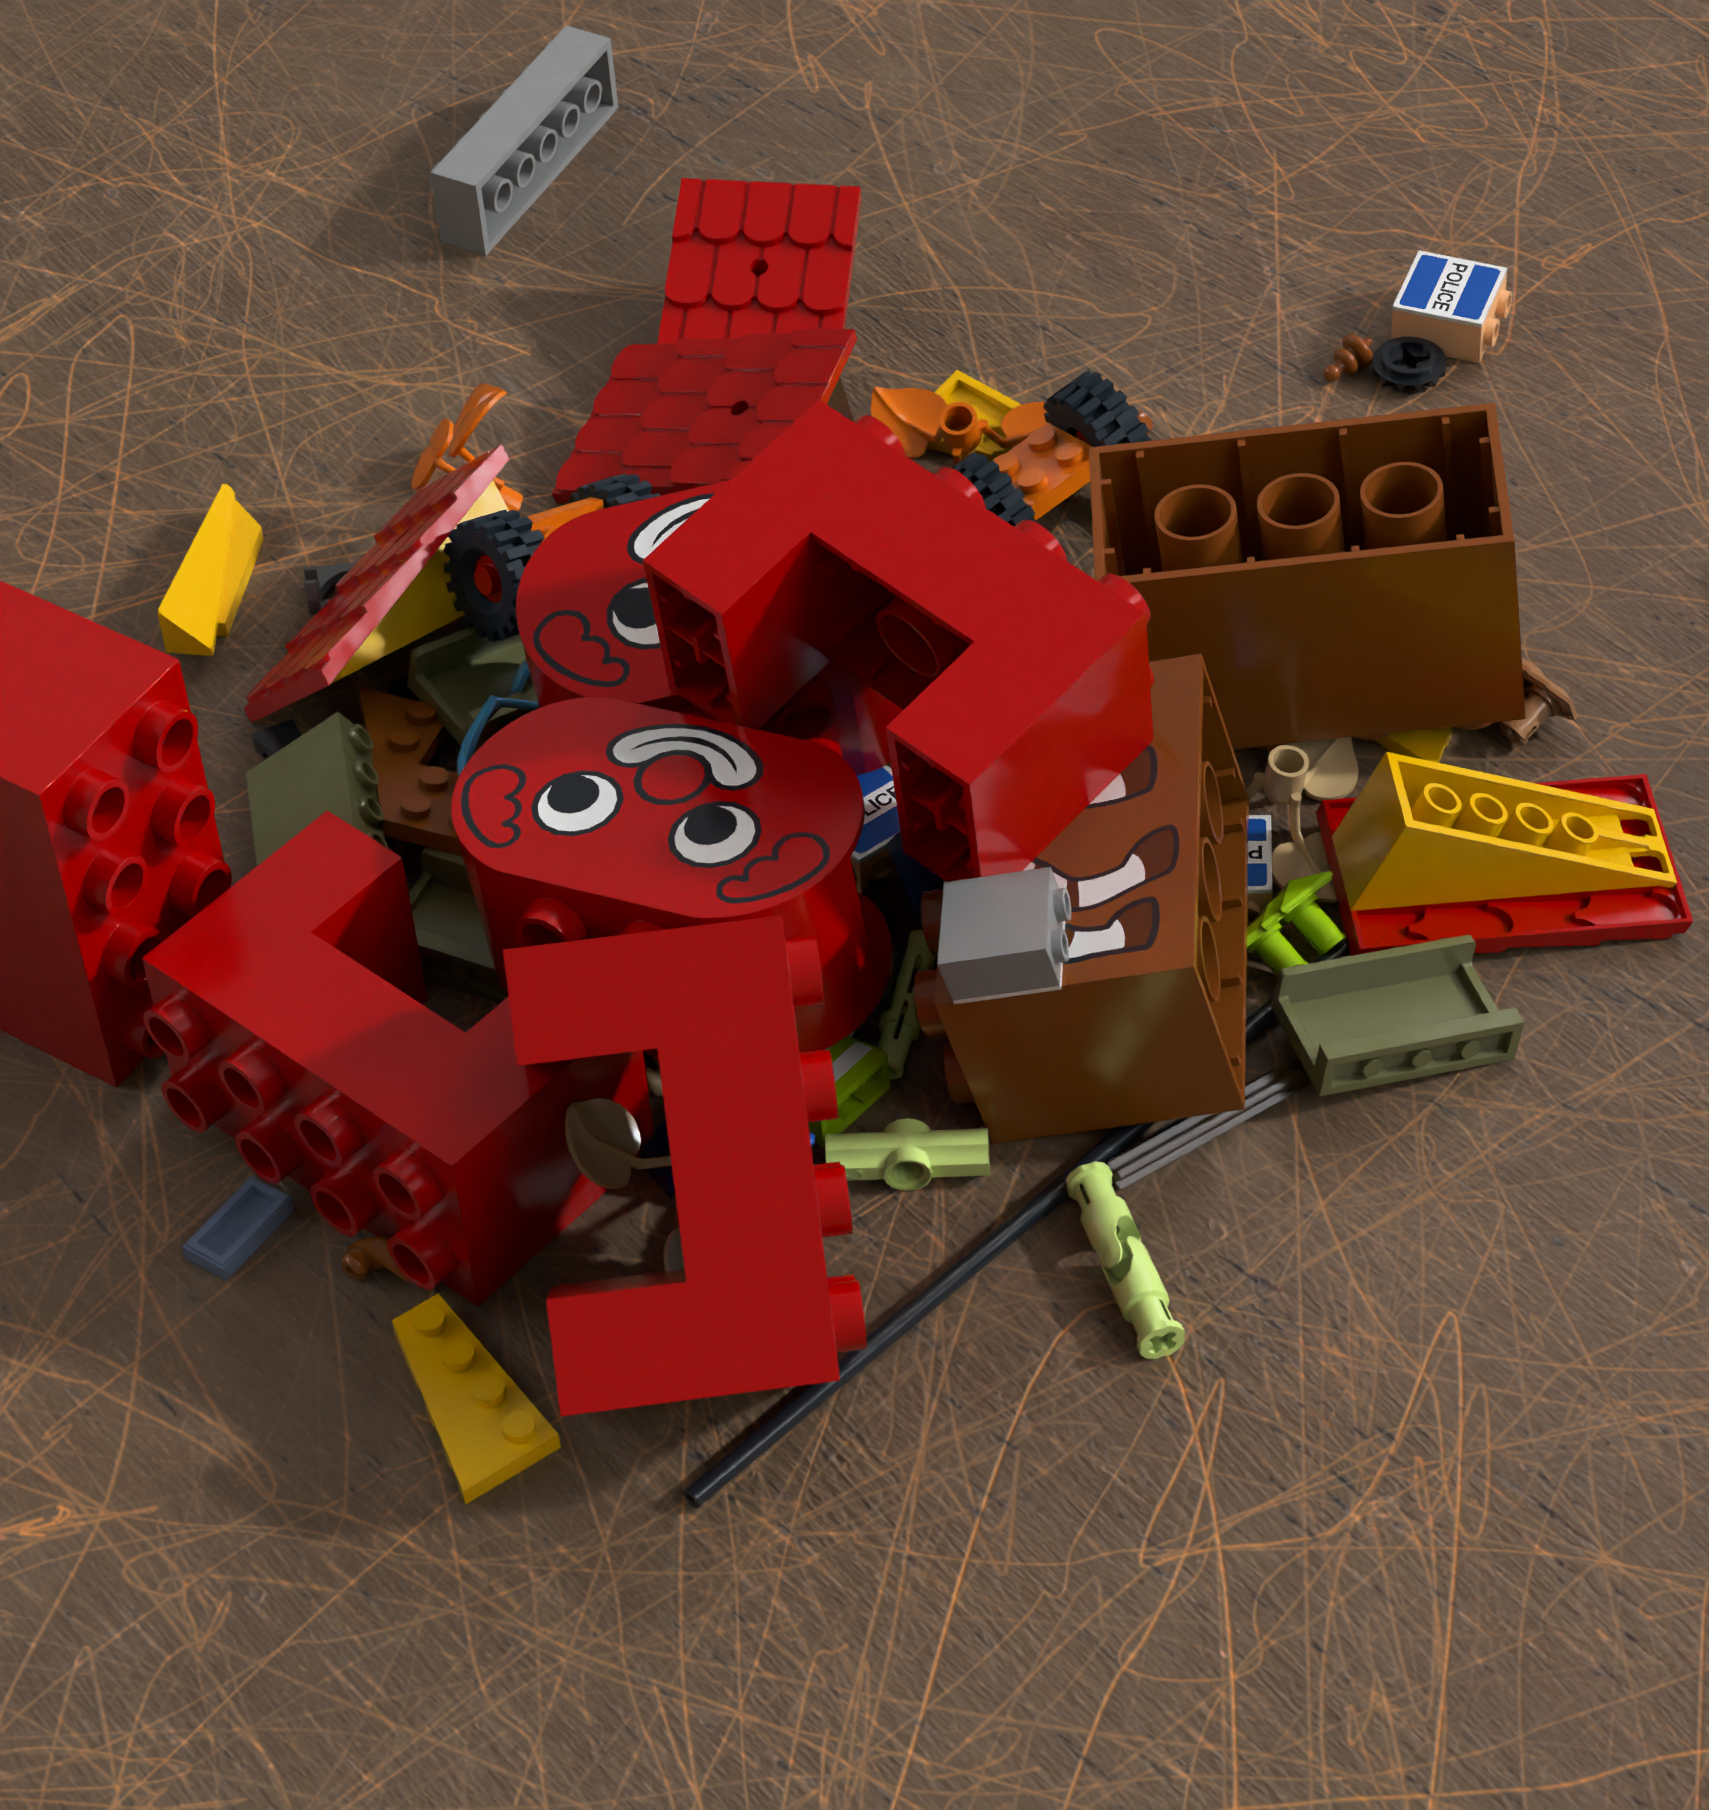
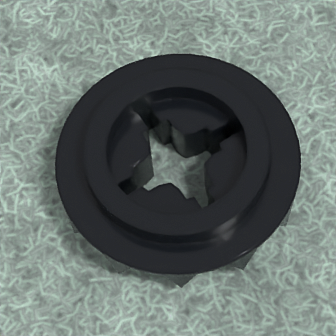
M1394 338L1380 345L1373 354V375L1380 377L1382 386L1396 385L1399 393L1405 388H1413L1419 393L1423 385L1435 387L1438 378L1445 376L1447 360L1444 351L1435 343L1423 338ZM1403 360H1406L1407 364H1410L1414 369H1408L1406 365H1403Z

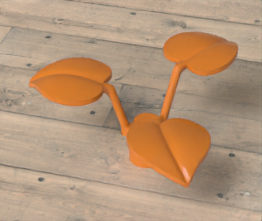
M481 383L475 387L465 402L455 425L447 418H443L430 438V445L424 449L415 466L411 479V487L419 491L425 487L436 467L447 474L456 469L442 459L448 446V455L453 458L459 454L467 463L475 459L464 445L486 413L500 398L507 394L505 390ZM495 477L493 481L508 510L519 511L523 494L505 486V481Z
M874 387L871 398V416L877 418L892 430L901 442L906 457L909 459H916L922 456L930 443L939 445L943 439L945 446L952 451L954 465L963 460V454L972 452L979 445L981 434H985L1001 448L1012 447L1013 449L1028 438L1032 431L1048 423L1044 417V414L1047 412L1044 409L1045 402L1026 403L1010 410L1003 417L1001 427L1006 437L1003 438L988 426L987 420L982 419L978 421L976 411L971 405L964 402H954L947 405L941 396L926 389Z

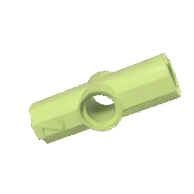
M905 1118L890 1123L884 1132L826 1134L825 1136L826 1163L840 1161L841 1165L845 1166L847 1181L885 1179V1182L892 1188L902 1191H913L925 1187L931 1181V1178L990 1175L988 1128L930 1130V1127L922 1121Z

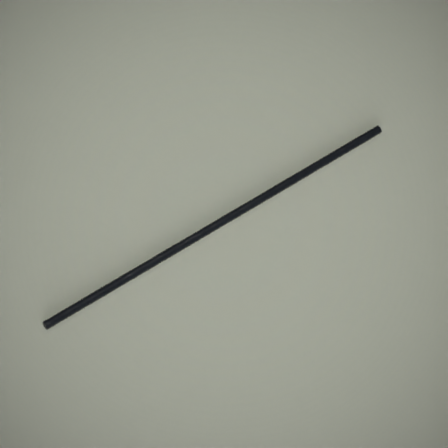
M1344 938L1315 962L1351 956L1348 946L1349 940ZM1273 997L1246 1019V1046L1278 1020L1271 1007ZM1156 1122L1115 1128L866 1337L867 1349L849 1351L838 1361L840 1381L810 1384L683 1491V1495L688 1503L694 1508H699L1065 1200L1069 1196L1066 1190V1178L1074 1169L1091 1162L1105 1163L1112 1159Z

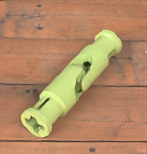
M1097 1161L1078 1166L1066 1178V1190L1071 1198L1078 1201L1082 1210L1080 1221L1093 1249L1097 1251L1101 1260L1102 1270L1124 1319L1132 1323L1138 1335V1351L1146 1359H1158L1163 1356H1169L1180 1349L1185 1342V1331L1179 1322L1173 1320L1169 1312V1296L1146 1247L1141 1242V1236L1125 1200L1116 1196L1112 1187L1113 1181L1110 1167L1103 1162Z

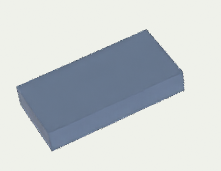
M251 1176L182 1246L185 1259L227 1281L296 1210L293 1197Z

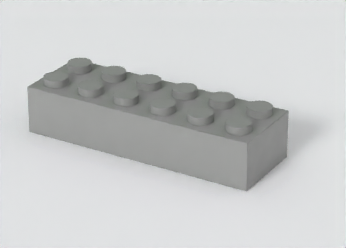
M566 25L553 40L548 42L537 58L526 66L523 73L513 84L503 91L500 98L488 111L480 116L476 124L464 137L457 141L452 150L433 167L430 172V184L434 193L435 217L439 226L441 243L486 256L619 108L611 38Z

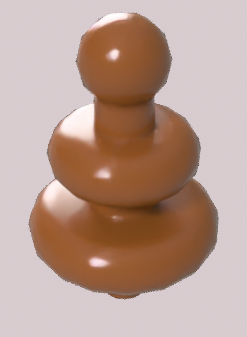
M1355 334L1344 336L1342 341L1343 348L1335 350L1333 355L1335 363L1325 367L1323 371L1324 378L1329 382H1334L1339 379L1342 371L1347 374H1353L1357 371L1358 365L1361 367L1370 366L1373 354L1369 346L1373 344L1372 339L1367 336L1362 340Z

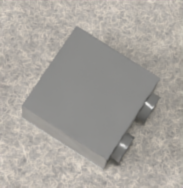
M1051 867L944 882L937 965L953 1004L1061 990L1063 962H1068L1069 945L1065 932V921L1071 920V902L1067 889L1058 887Z

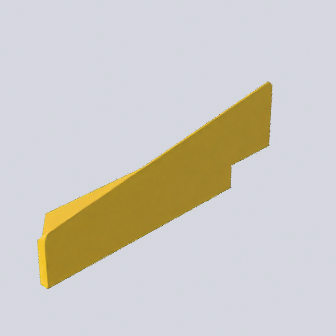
M222 484L158 608V619L166 653L213 656L216 637H228L264 542L261 526L237 502L234 491L227 484Z

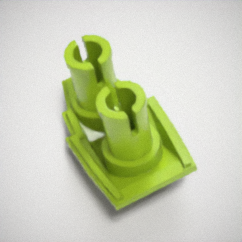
M1331 871L1289 880L1277 894L1276 898L1257 916L1255 922L1247 927V951L1250 954L1256 952L1276 976L1279 970L1283 968L1309 964L1307 961H1304L1280 933L1284 923L1287 925L1293 923L1318 952L1320 957L1347 937L1316 903L1319 899L1316 894L1332 880L1331 877L1334 874Z

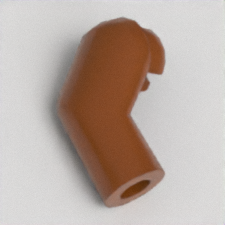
M386 1235L356 1240L347 1248L348 1253L341 1259L343 1271L353 1279L364 1278L368 1271L387 1268L406 1283H411L393 1262L387 1248V1242L390 1237Z

